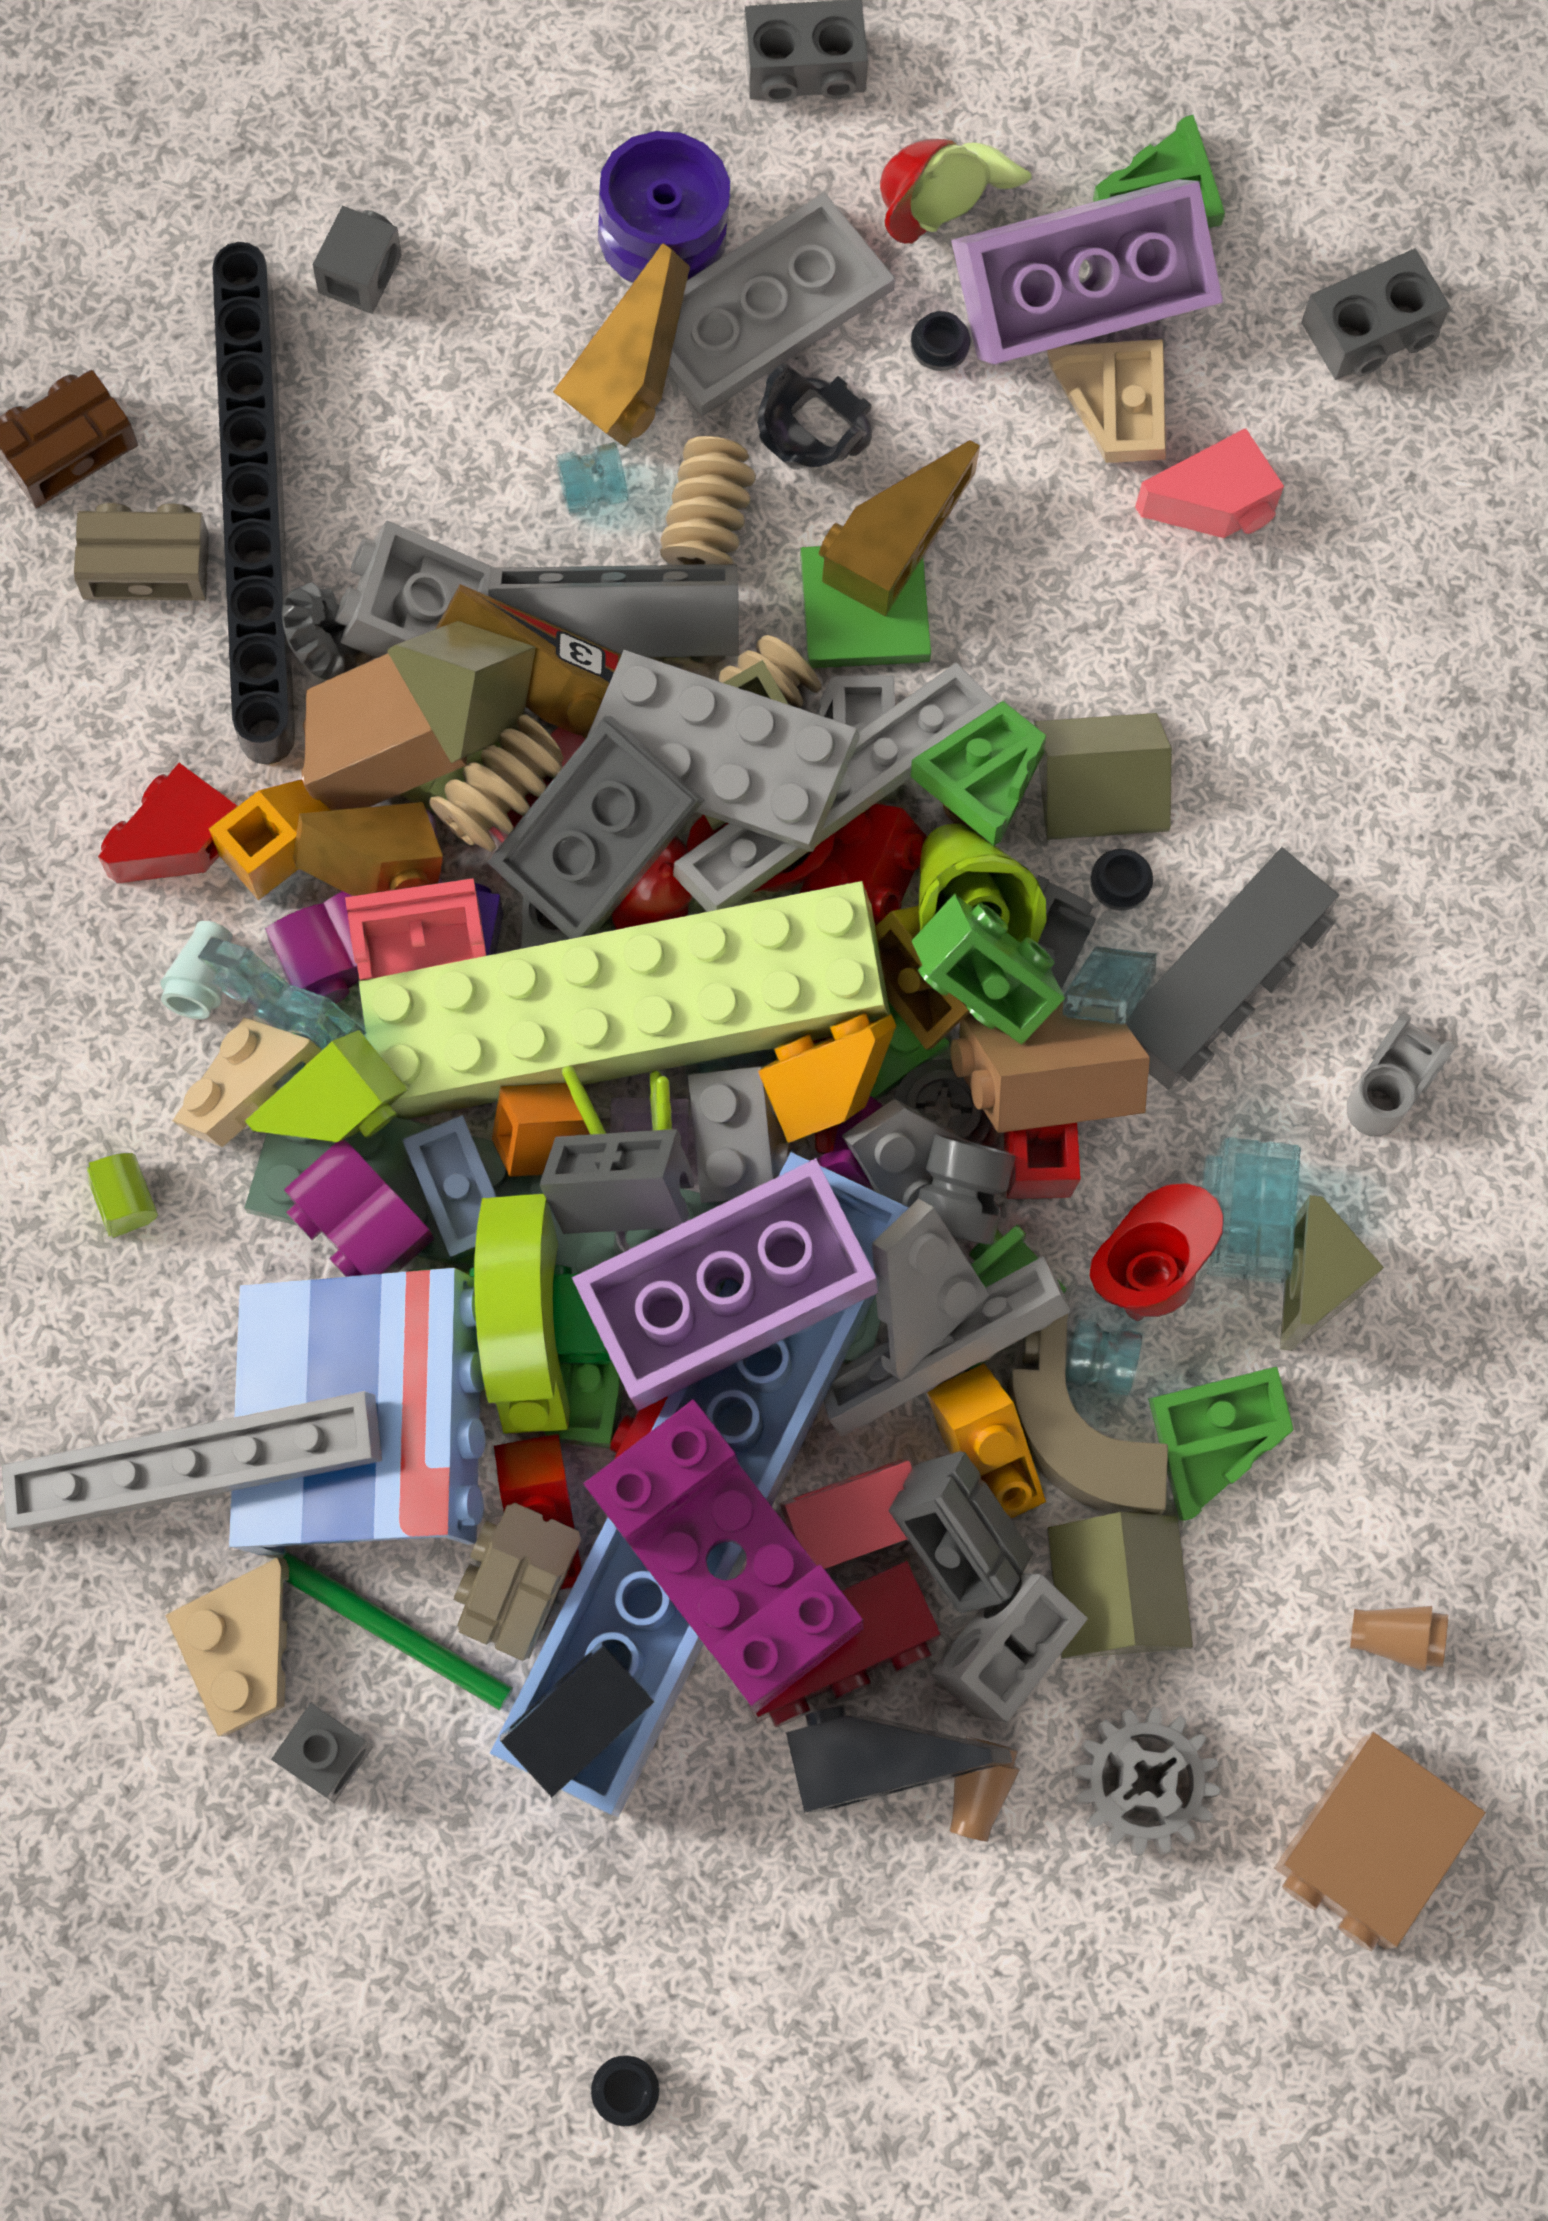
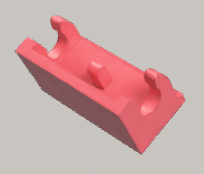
M474 878L345 897L354 961L357 963L360 981L487 956Z
M899 1459L779 1502L788 1529L817 1566L821 1564L826 1569L907 1539L888 1510L897 1494L904 1489L903 1484L912 1470L910 1461Z

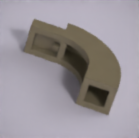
M1068 1314L1053 1321L1046 1328L1024 1337L1023 1363L1034 1364V1370L1013 1369L1008 1379V1396L1015 1405L1034 1465L1041 1474L1067 1496L1095 1510L1109 1514L1130 1512L1161 1515L1166 1510L1168 1444L1131 1442L1110 1438L1089 1426L1077 1413L1069 1398L1065 1377Z

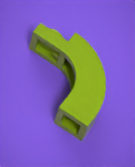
M544 1194L482 1198L479 1212L474 1263L477 1339L488 1403L496 1402L503 1434L568 1430L571 1411L559 1364L553 1322V1277L558 1240L551 1209Z

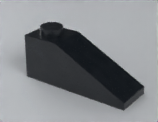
M844 1706L831 1707L806 1714L807 1727L786 1732L804 1813L829 1811L1013 1762L1010 1749L872 1716H846Z

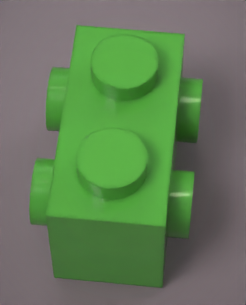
M954 894L912 940L922 963L918 971L922 978L937 992L945 996L950 993L963 1002L969 1012L989 1029L997 1027L1022 1045L1065 999L1050 969L1055 962L1034 940L1026 937L1020 943L1009 935L1006 923L987 905L979 903L973 908Z

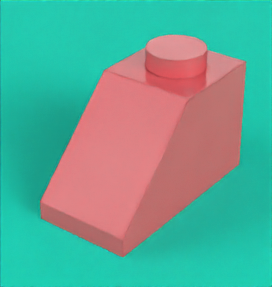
M1244 428L1143 481L1135 508L1143 518L1225 538L1241 529L1245 534H1250L1268 524L1276 514L1275 510L1284 485L1248 430Z

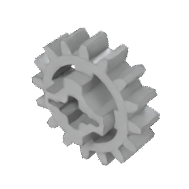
M1152 1707L1148 1711L1144 1723H1139L1132 1708L1124 1710L1121 1713L1122 1728L1119 1730L1106 1719L1101 1722L1097 1728L1104 1740L1103 1743L1099 1744L1095 1741L1085 1740L1080 1749L1086 1756L1092 1759L1090 1765L1076 1766L1072 1772V1776L1087 1781L1088 1789L1074 1797L1075 1804L1086 1805L1092 1803L1095 1813L1085 1823L1086 1826L1092 1829L1105 1823L1110 1828L1106 1845L1111 1848L1116 1846L1124 1837L1130 1838L1131 1852L1134 1856L1143 1855L1147 1842L1153 1840L1155 1848L1160 1855L1171 1852L1172 1842L1170 1835L1173 1833L1186 1844L1193 1841L1196 1837L1189 1822L1192 1819L1201 1823L1210 1822L1213 1815L1201 1803L1203 1798L1207 1799L1220 1795L1221 1789L1212 1783L1205 1782V1774L1219 1766L1217 1759H1200L1197 1753L1207 1740L1206 1737L1200 1734L1187 1740L1182 1735L1186 1718L1179 1716L1167 1727L1161 1724L1160 1708ZM1131 1738H1155L1171 1747L1164 1753L1145 1751L1136 1741L1133 1742ZM1109 1756L1111 1758L1110 1761L1117 1769L1115 1790L1106 1797L1103 1790L1102 1773ZM1164 1763L1169 1764V1768L1160 1774L1161 1778L1154 1785L1156 1792L1159 1794L1157 1798L1150 1791H1147L1141 1795L1135 1794L1126 1801L1123 1799V1795L1132 1789L1131 1785L1138 1778L1137 1772L1133 1768L1135 1765L1141 1771L1146 1772L1152 1768L1157 1769ZM1186 1767L1189 1776V1793L1183 1807V1802L1176 1794L1178 1772ZM1130 1809L1149 1812L1156 1822H1160L1161 1826L1142 1827L1124 1820L1121 1816Z

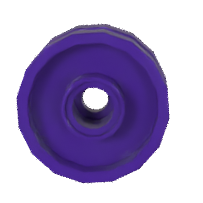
M652 131L631 137L611 152L600 174L598 242L606 262L623 279L634 283L662 243L672 249L690 266L687 280L721 258L726 246L731 184L722 159L704 142L681 132Z

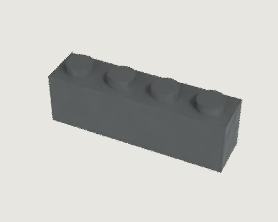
M737 564L490 568L489 597L621 655L623 650L659 662L663 661L665 657L689 656L692 661L699 663H716L724 660L726 656H739Z
M1283 847L1274 854L1123 1018V1021L1150 1057L1149 1074L1167 1090L1181 1076L1191 1083L1215 1055L1208 1048L1209 1045L1222 1031L1232 1038L1256 1010L1249 1004L1250 1000L1262 987L1272 994L1295 968L1296 964L1289 959L1302 943L1313 949L1336 922L1329 914L1339 894Z

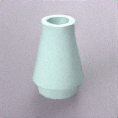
M199 921L196 924L192 936L160 981V985L164 990L161 1001L168 1009L187 1018L206 1019L209 1017L212 1009L220 1006L228 948L233 937L227 928L211 921Z

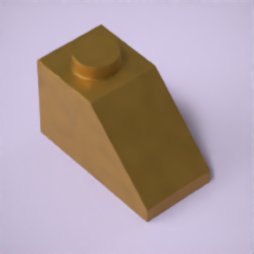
M419 802L300 813L293 860L296 868L351 896L438 884L443 855L424 803Z
M918 905L891 911L875 927L888 1001L924 1048L929 1050L935 1047L970 1012L966 1005L949 993L945 996L933 989L918 971L922 963L912 943L913 938L920 932Z

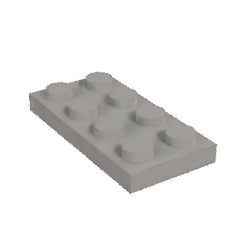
M823 192L687 280L667 373L700 415L704 416L774 370L780 364L786 362L894 291L895 277L828 195Z
M623 650L588 734L589 736L605 715L612 716L705 800L696 812L811 852L815 849L860 738L856 727Z

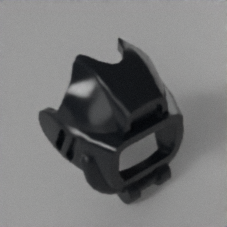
M782 363L771 372L766 381L765 393L758 411L759 438L761 443L794 470L821 467L832 462H840L846 459L848 455H859L869 446L872 439V428L866 415L870 412L872 404L864 397L860 400L847 388V383L839 376L829 383L818 378L803 377L792 367ZM817 397L852 426L841 437L840 441L832 447L820 442L793 416L811 398Z

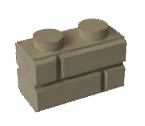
M103 503L98 505L95 511H78L74 577L83 600L206 601L209 533L202 512H194L190 507L176 503L160 505L157 508V512H132L131 508L119 503Z
M517 1503L507 1506L498 1525L486 1520L470 1554V1558L481 1562L480 1567L471 1563L468 1565L453 1599L465 1605L457 1624L459 1633L485 1645L493 1642L495 1643L496 1650L521 1661L527 1658L530 1659L582 1539L580 1532L553 1519L545 1522L543 1521V1515Z

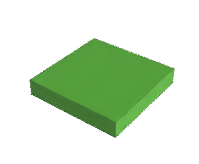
M821 546L801 547L800 563L807 661L812 668L930 662L931 646L923 558L885 617L823 583L824 558L819 556Z

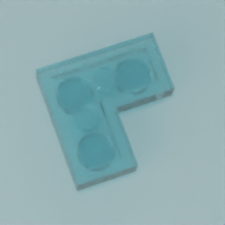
M211 936L198 955V958L217 974L213 984L218 989L239 1002L246 1003L248 1001L256 1008L252 1017L257 1022L287 1032L291 1031L293 1034L310 1039L322 1050L332 1041L357 1030H360L364 1036L367 1033L329 998L288 984L248 948Z

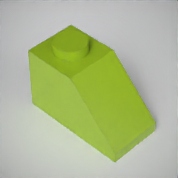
M357 1030L328 1044L249 1116L245 1122L252 1131L332 1142H339L358 1132H361L365 1138H369L397 1115L391 1105L408 1089L361 1031Z

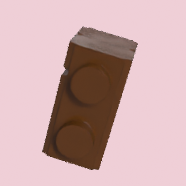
M92 369L79 377L71 374L60 378L50 387L48 396L29 408L24 406L14 407L0 417V460L36 509L139 446L128 417L115 399L111 397L107 388Z

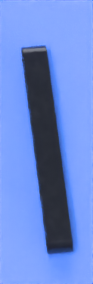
M235 242L227 244L218 251L212 266L231 708L233 725L242 751L252 761L269 765L280 762L287 757L294 747L295 741L291 647L286 638L282 620L283 603L288 594L274 294L264 254L258 247L250 243ZM241 277L254 278V280H252L248 284H232L235 280ZM243 331L257 332L256 335L249 339L240 340L234 338ZM246 385L260 386L252 394L242 395L236 393ZM256 439L263 441L262 445L256 449L249 451L239 449V446L247 440ZM257 494L266 497L262 503L256 506L241 505V502L251 495ZM263 550L269 553L267 558L261 562L247 563L243 561L244 557L252 551ZM259 606L273 609L270 615L256 621L245 618L250 610ZM269 663L276 666L273 672L266 677L252 678L247 675L249 670L257 664ZM270 720L279 724L275 731L266 736H254L249 733L252 727L261 721Z

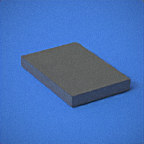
M605 715L487 863L570 939L594 935L705 800L615 718Z

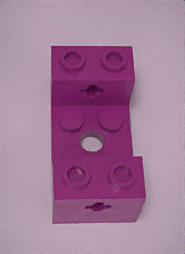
M694 1399L583 1483L755 1712H758L864 1629L863 1619L821 1564L817 1566L739 1465L735 1452ZM724 1542H732L739 1545L745 1551L747 1558L743 1572L731 1580H721L714 1577L709 1572L707 1566L710 1551L716 1545Z

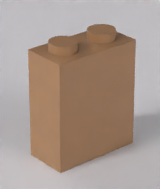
M388 653L306 690V718L303 721L305 761L302 768V780L308 793L315 800H320L331 811L371 807L467 766V757L451 764Z
M1105 995L1063 1000L1022 1045L999 1028L989 1029L984 1026L971 1013L960 1022L959 1039L952 1040L951 1061L953 1070L957 1077L964 1078L971 1089L976 1108L985 1111L998 1133L1136 1115L1146 1112L1150 1057Z
M1371 1732L1360 1739L1274 1869L1287 1878L1282 1888L1289 1895L1312 1910H1316L1320 1903L1343 1919L1338 1929L1361 1947L1369 1951H1373L1377 1944L1383 1949L1396 1948L1486 1812L1381 1736Z

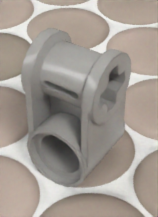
M1404 1011L1400 1014L1371 1057L1373 1059L1372 1063L1351 1092L1346 1103L1347 1116L1350 1123L1359 1132L1368 1136L1381 1137L1391 1133L1403 1120L1421 1092L1425 1093L1456 1048V1045L1450 1041L1441 1044L1411 1024V1015ZM1380 1091L1386 1094L1392 1101L1393 1110L1383 1111L1376 1108L1370 1102L1367 1092Z

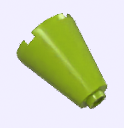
M957 823L946 824L932 831L925 839L921 850L918 915L920 931L947 901L956 894L973 908L979 903H983L991 908L1008 926L1007 933L1020 943L1026 937L1038 943L1046 924V898L1035 876L1021 863L997 846L992 845L983 836L966 825Z

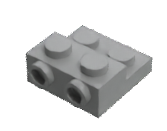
M386 520L373 541L365 537L363 538L352 561L350 571L361 577L357 590L348 587L336 613L335 621L345 625L340 643L373 657H381L387 654V650L394 645L435 630L460 584L488 596L490 568L495 567Z

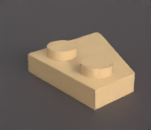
M1163 339L1064 345L1047 350L1048 362L1106 463L1166 460Z
M244 1017L239 1025L225 1036L220 1045L219 1054L203 1077L189 1088L184 1097L183 1106L172 1121L188 1134L223 1147L246 1127L247 1123L245 1120L280 1089L275 1085L276 1082L299 1062L303 1061L305 1064H308L322 1049L310 1039Z
M275 1558L165 1615L218 1737L230 1735L285 1707L286 1674L282 1669L281 1659L283 1652L287 1648V1621H282L283 1582L284 1580H289V1566L283 1558Z

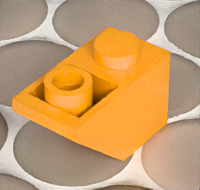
M300 779L258 790L209 828L219 856L251 893L260 900L298 870L293 860L299 814L331 810L320 800H315L306 790L303 780Z
M865 1012L855 1018L843 1020L830 1026L833 1037L814 1044L810 1034H806L774 1048L778 1059L760 1069L758 1073L788 1143L843 1123L866 1107L896 1029L892 1014L870 1022Z
M985 1364L947 1380L927 1392L941 1437L949 1453L962 1451L967 1454L979 1470L981 1480L986 1482L1011 1519L1046 1503L1015 1405Z

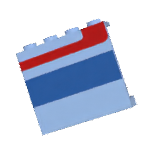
M456 1268L240 1286L235 1417L366 1391L375 1395L382 1461L231 1491L229 1547L257 1555H283L285 1546L438 1537H446L464 1544H475L477 1540V1525L481 1522L484 1511L483 1496L478 1487V1458L483 1455L485 1449V1431L482 1422L479 1420L480 1392L484 1389V1381L477 1339L474 1277Z

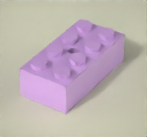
M1177 179L951 240L977 359L991 364H998L1223 302L1199 181ZM1086 260L1089 264V273L1084 280L1080 281L1079 268L1081 263Z
M816 1158L572 1277L637 1411L878 1293L876 1275ZM731 1279L740 1284L741 1289L735 1295L726 1298L716 1296V1288L722 1281Z

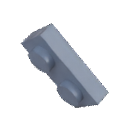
M462 1115L402 1139L452 1262L475 1253L477 1224L482 1198L496 1197Z

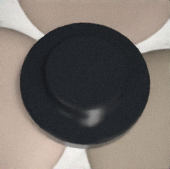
M947 311L932 312L920 319L914 326L910 341L911 351L915 359L928 369L935 371L951 370L959 366L966 359L970 349V333L966 325L953 313Z
M1114 849L1104 853L1097 859L1091 871L1090 885L1093 894L1103 905L1114 910L1125 911L1138 907L1147 899L1153 886V873L1146 859L1137 852L1129 849Z
M622 2055L611 2058L600 2066L592 2080L591 2098L596 2111L604 2120L617 2126H632L644 2121L654 2111L659 2099L658 2078L650 2065L638 2057Z

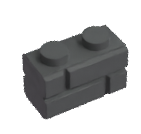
M962 1451L920 1462L914 1466L903 1484L904 1489L897 1494L888 1511L955 1609L960 1613L1000 1604L1009 1599L1020 1580L1018 1575L1024 1572L1033 1552L986 1482L981 1480L977 1467L972 1463L967 1454Z

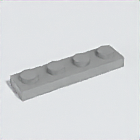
M1043 1256L986 1287L989 1296L902 1381L886 1372L882 1366L881 1354L890 1351L889 1341L841 1367L823 1401L829 1420L840 1436L843 1437L863 1425L876 1421L881 1415L920 1394L931 1391L943 1381L976 1363L991 1358L996 1352L1035 1331L1046 1328L1053 1321L1070 1313L1071 1309L1058 1279L1045 1257Z

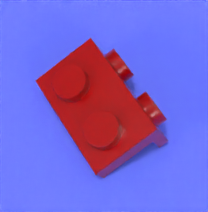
M874 804L835 832L832 853L821 868L807 875L800 893L862 881L871 903L876 927L891 911L901 909L902 900L912 876L920 866L921 850L927 836L903 808Z

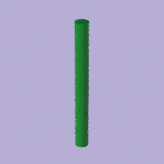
M287 1552L284 1555L283 1559L286 1560L289 1566V1580L284 1581L499 1711L502 1709L512 1693L513 1687L293 1554Z

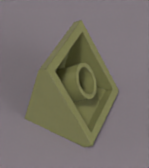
M456 621L398 643L387 650L451 764L481 751L487 746L498 743L501 740L500 734L505 729L512 728L519 731L517 720L520 715H524L535 646Z
M1157 713L1035 721L1034 726L1046 735L1045 751L1038 764L1046 840L1170 831L1172 747Z
M1309 1195L1288 1225L1280 1338L1281 1350L1293 1351L1357 1299L1384 1269L1381 1263L1322 1196Z
M1117 1512L1047 1528L1053 1586L1088 1618L1062 1651L1061 1659L1193 1648L1178 1516Z

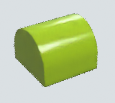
M119 1153L89 1162V1167H87L89 1186L108 1237L112 1236V1238L131 1232L150 1224L157 1218L156 1207L135 1154Z

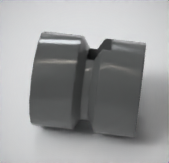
M935 1134L926 1170L933 1177V1182L931 1185L920 1189L918 1199L935 1208L953 1237L992 1245L1002 1213V1208L995 1201L996 1194L1008 1190L1017 1156L977 1143Z

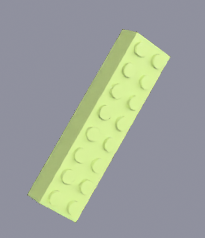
M862 881L359 981L366 1039L408 1089L391 1105L392 1109L397 1113L395 1117L403 1119L498 1102L500 1086L566 1083L562 1075V1070L565 1066L573 1067L581 1084L586 1085L776 1048L806 1034H810L812 1040L832 1037L833 1034L830 1026L843 1020L855 1018L865 1012L870 1022L890 1015L872 907Z

